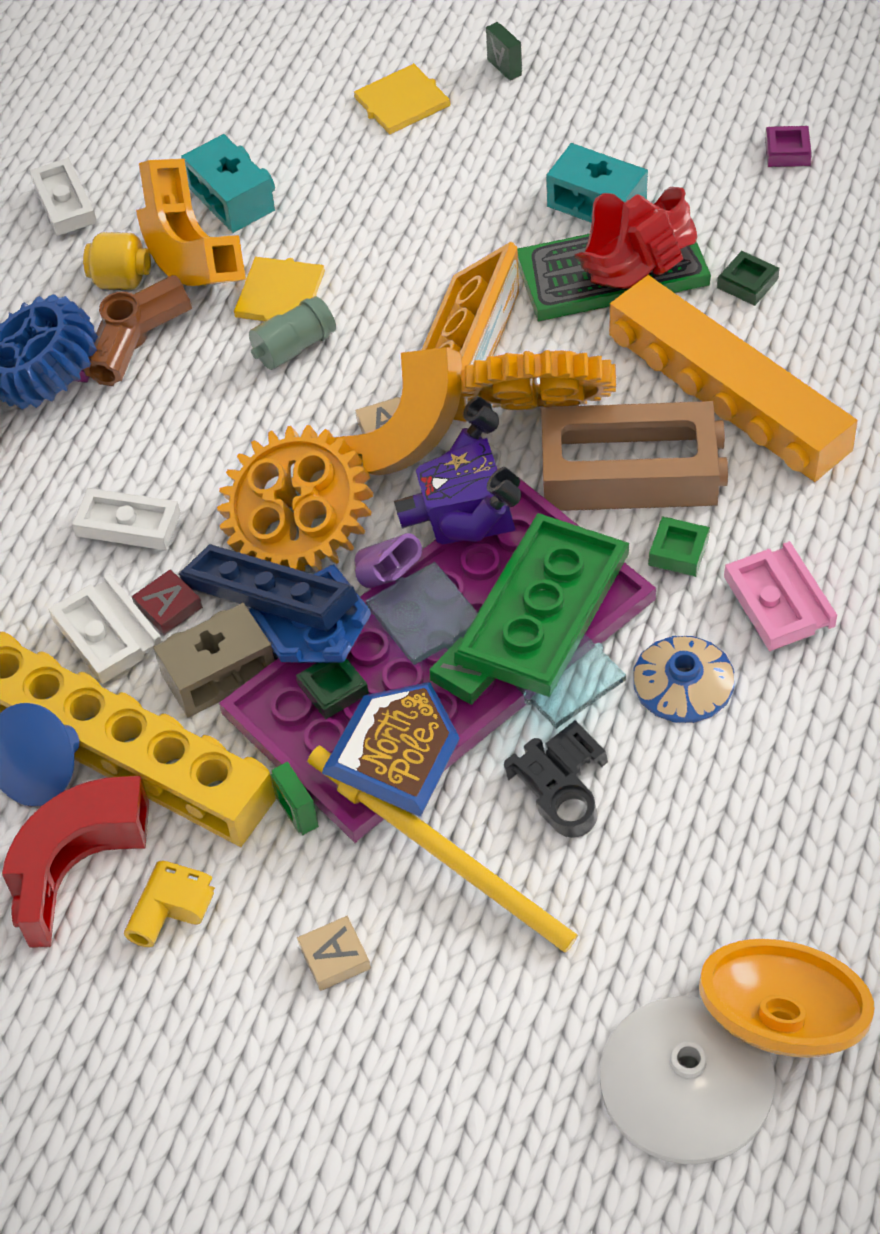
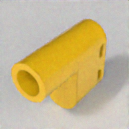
M168 861L156 862L124 930V936L139 946L153 947L167 917L194 925L200 924L214 895L215 887L209 886L213 877L207 873ZM167 869H170V870H173V871H176V872H175V874H173V873L167 872ZM189 876H193V877H196V878H198V879H197V880H193V879H190Z

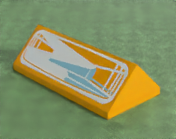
M513 242L507 243L453 275L421 350L447 347L460 352L462 370L465 369V365H474L475 360L487 361L488 356L494 355L519 294L518 248ZM462 393L454 420L467 422L464 419L463 413L469 401L468 398L462 397Z

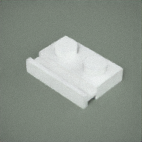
M110 573L103 576L105 581L93 587L89 584L48 608L53 622L101 684L144 660L145 653L162 643L161 636Z

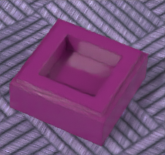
M809 126L766 127L765 145L768 167L811 166L812 152Z

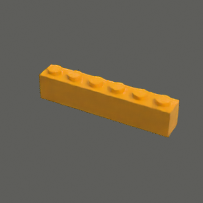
M647 275L610 303L609 335L612 336L618 345L630 349L644 359L653 370L662 372L676 382L688 395L695 396L702 402L713 401L714 412L721 419L730 421L747 433L753 442L760 446H765L779 456L792 470L801 472L813 482H816L853 451L858 422L856 418L651 276Z

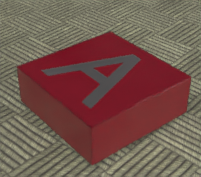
M171 569L131 596L134 604L163 635L203 608L200 597Z

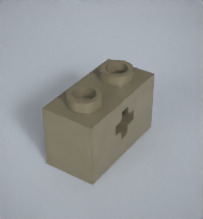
M244 602L229 610L220 611L209 620L184 632L175 633L164 642L153 647L161 675L187 718L221 702L275 661L270 642Z

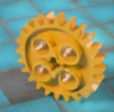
M545 350L540 354L524 351L523 355L505 353L498 356H488L487 361L475 360L474 365H465V369L461 370V393L463 398H468V401H470L473 397L479 396L492 404V408L501 407L506 410L579 406L587 404V401H601V397H610L612 392H616V365L611 364V360H602V356L588 357L587 353L577 354L576 352L564 350Z
M291 425L287 426L284 439H279L273 431H269V444L265 447L253 440L251 444L255 454L248 457L239 453L237 458L243 465L241 470L227 469L226 474L234 481L233 486H225L219 489V492L229 500V502L217 506V511L227 519L219 525L220 529L228 537L231 536L227 544L236 552L304 572L306 565H310L316 573L321 571V560L326 557L337 565L339 558L336 550L340 546L350 551L354 549V546L348 539L350 533H365L357 519L368 517L372 514L367 505L361 502L373 497L371 489L367 484H364L370 479V475L363 466H360L363 462L355 450L350 451L351 448L342 437L335 441V438L327 429H324L318 436L311 425H306L301 437H299V434ZM294 464L293 477H291V466ZM325 470L321 478L310 482V479L317 471ZM278 476L277 482L271 488L265 489L267 482ZM326 514V518L323 521V523H321L317 527L311 528V524L315 518H317L319 515ZM280 521L276 530L265 534L269 525ZM297 527H299V538L295 540Z

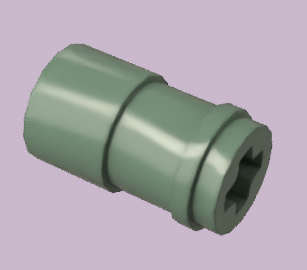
M314 296L311 299L306 298L302 300L298 306L282 315L278 314L249 331V339L253 347L251 354L255 359L259 358L269 370L279 367L300 355L302 350L318 341L328 339L330 334L335 332L336 323L330 309L321 298Z

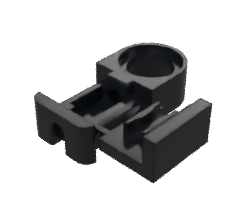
M574 720L545 743L546 752L544 751L542 740L534 738L524 745L525 754L519 758L516 754H512L504 761L507 779L510 780L517 775L539 798L535 801L539 814L555 831L571 838L587 834L592 830L597 821V808L594 796L578 778L581 775L580 767L585 763L589 764L591 762L590 759L595 763L597 762L601 767L608 763L606 751ZM555 784L551 789L548 788L550 785ZM570 799L581 800L587 805V811L582 818L576 821L563 820L557 814L558 808L563 802Z

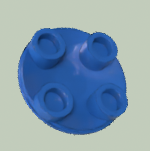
M19 703L3 710L0 713V789L12 800L27 806H42L53 797L64 792L73 775L74 753L79 748V737L75 729L70 725H64L47 708L34 703Z

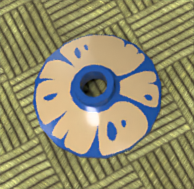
M671 636L654 642L640 654L633 669V688L641 704L655 716L674 723H695L713 717L728 704L735 687L734 668L727 655L712 642L695 636ZM678 668H689L691 671L682 672Z

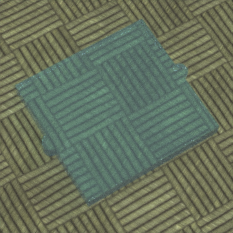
M436 562L407 578H398L396 584L366 600V605L413 665L444 648L449 649L460 637L463 638L478 613Z
M584 634L550 697L516 685L514 686L524 695V703L527 705L533 704L557 729L626 681V674L604 653L603 644H595Z

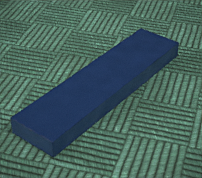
M209 544L179 573L180 578L193 590L237 604L244 602L247 607L326 632L358 601L354 586Z

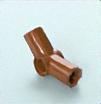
M171 275L135 294L115 292L102 300L99 306L102 320L96 332L98 338L94 343L97 351L88 357L91 365L83 369L86 376L94 379L100 385L114 387L116 382L123 380L134 350L140 347L147 339V331L192 309L191 301L183 284L176 275Z

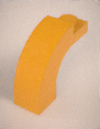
M185 159L147 160L139 163L146 207L136 210L137 218L145 244L161 270L168 276L176 275L180 282L187 286L246 280L239 235L210 237L199 226L192 208Z
M445 347L401 353L403 389L400 403L393 416L383 426L372 432L361 435L342 436L351 448L350 451L355 450L361 458L363 467L369 474L386 475L412 466L429 454L445 436L454 420L461 397L462 366L460 352Z

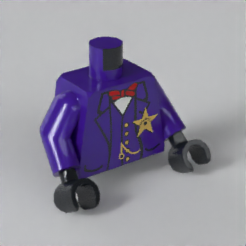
M479 396L473 397L464 409V419L471 426L461 430L452 447L445 454L419 465L415 470L421 493L394 501L402 529L430 521L436 541L442 545L459 541L478 542L487 536L516 530L509 507H514L521 499V491L518 488L520 478L506 467L497 469L488 439H483L481 434H489L495 431L499 425V417L492 410L491 404Z

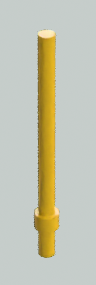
M319 745L312 751L307 762L322 773L331 753ZM325 775L338 785L337 791L352 803L357 804L361 802L564 953L575 943L578 937L575 932L416 815Z

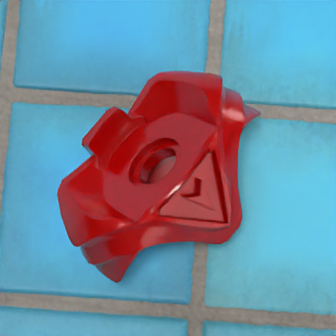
M668 187L654 204L639 194L626 202H623L612 193H603L598 196L593 203L592 224L585 252L574 254V257L580 262L581 268L590 274V282L612 288H631L652 270L655 274L662 275L682 261L683 256L680 249L695 244L697 240L696 227L690 216V206L685 200V189L682 187Z

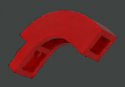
M141 776L102 778L72 787L42 805L30 816L15 836L4 861L2 876L13 897L11 907L13 926L20 928L29 948L51 947L57 892L63 878L74 865L82 859L101 851L146 848L149 800Z

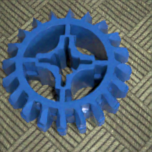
M55 294L48 296L46 299L38 296L32 304L28 305L24 302L20 310L13 314L9 312L8 318L3 323H0V400L2 402H5L10 407L16 405L21 410L27 408L30 404L37 408L44 399L53 402L57 393L62 390L68 392V385L74 380L81 379L79 375L81 370L91 365L88 357L97 351L94 343L98 336L94 331V325L90 322V317L75 302L70 301L66 296L59 298Z

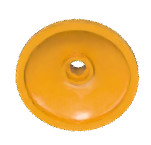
M749 939L730 943L719 948L706 959L699 980V991L704 1005L724 1029L749 1045L779 1055L811 1058L827 1056L848 1049L866 1036L874 1016L875 1008L872 994L865 982L851 968L822 951L794 942L775 939Z

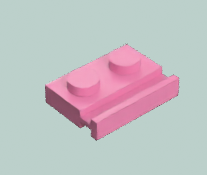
M790 541L783 543V548L772 552L770 549L725 565V580L769 652L815 635V631L827 626L828 629L836 627L837 614Z

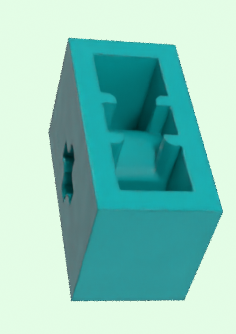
M225 134L181 155V158L185 159L189 189L232 233L275 211L272 194L275 191V184L271 175L265 168L260 169L254 164L246 149L241 145L236 146Z
M570 143L546 174L547 207L592 223L593 203L603 193L615 194L623 202L628 201L637 194L647 199L648 169Z

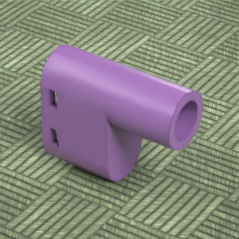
M405 533L359 550L355 555V573L358 582L366 588H373L400 578L421 557L422 545L419 539L411 533Z

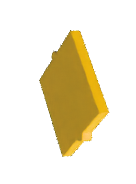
M414 63L354 91V98L367 110L368 118L375 119L389 135L450 106V99L436 86V80L433 78L429 79Z
M255 257L234 309L235 317L267 321L278 314L282 315L295 308L302 300L306 298L311 299L317 295L325 272L324 265L295 262L293 258L279 260Z

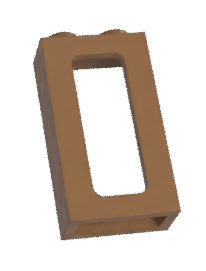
M713 401L541 407L544 498L560 511L718 506L719 486L728 485L727 457H718V449H724L723 420L715 421ZM696 440L697 454L688 458L567 461L562 456V444Z

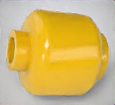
M101 232L94 237L92 243H87L83 254L84 272L86 277L92 278L94 284L100 289L133 290L141 283L143 275H149L151 270V254L148 248H143L139 237L134 233Z

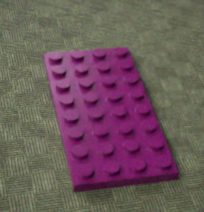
M521 479L518 486L521 491V499L517 505L509 507L515 531L487 536L478 542L459 541L442 545L437 543L435 539L422 549L419 560L400 578L370 588L360 596L368 606L371 615L346 658L368 684L369 694L431 682L460 737L445 770L539 695L536 692L495 679L476 701L470 705L430 681V668L460 637H464L537 513L579 526ZM625 562L564 673L656 600V587ZM278 658L219 702L221 713L276 767L288 761L313 799L314 804L356 843L384 819L363 803L354 804L337 791L338 785L311 766L307 760L312 751L319 745L330 753L333 752L362 698L325 720L298 686L296 677L297 674L316 663L281 662Z

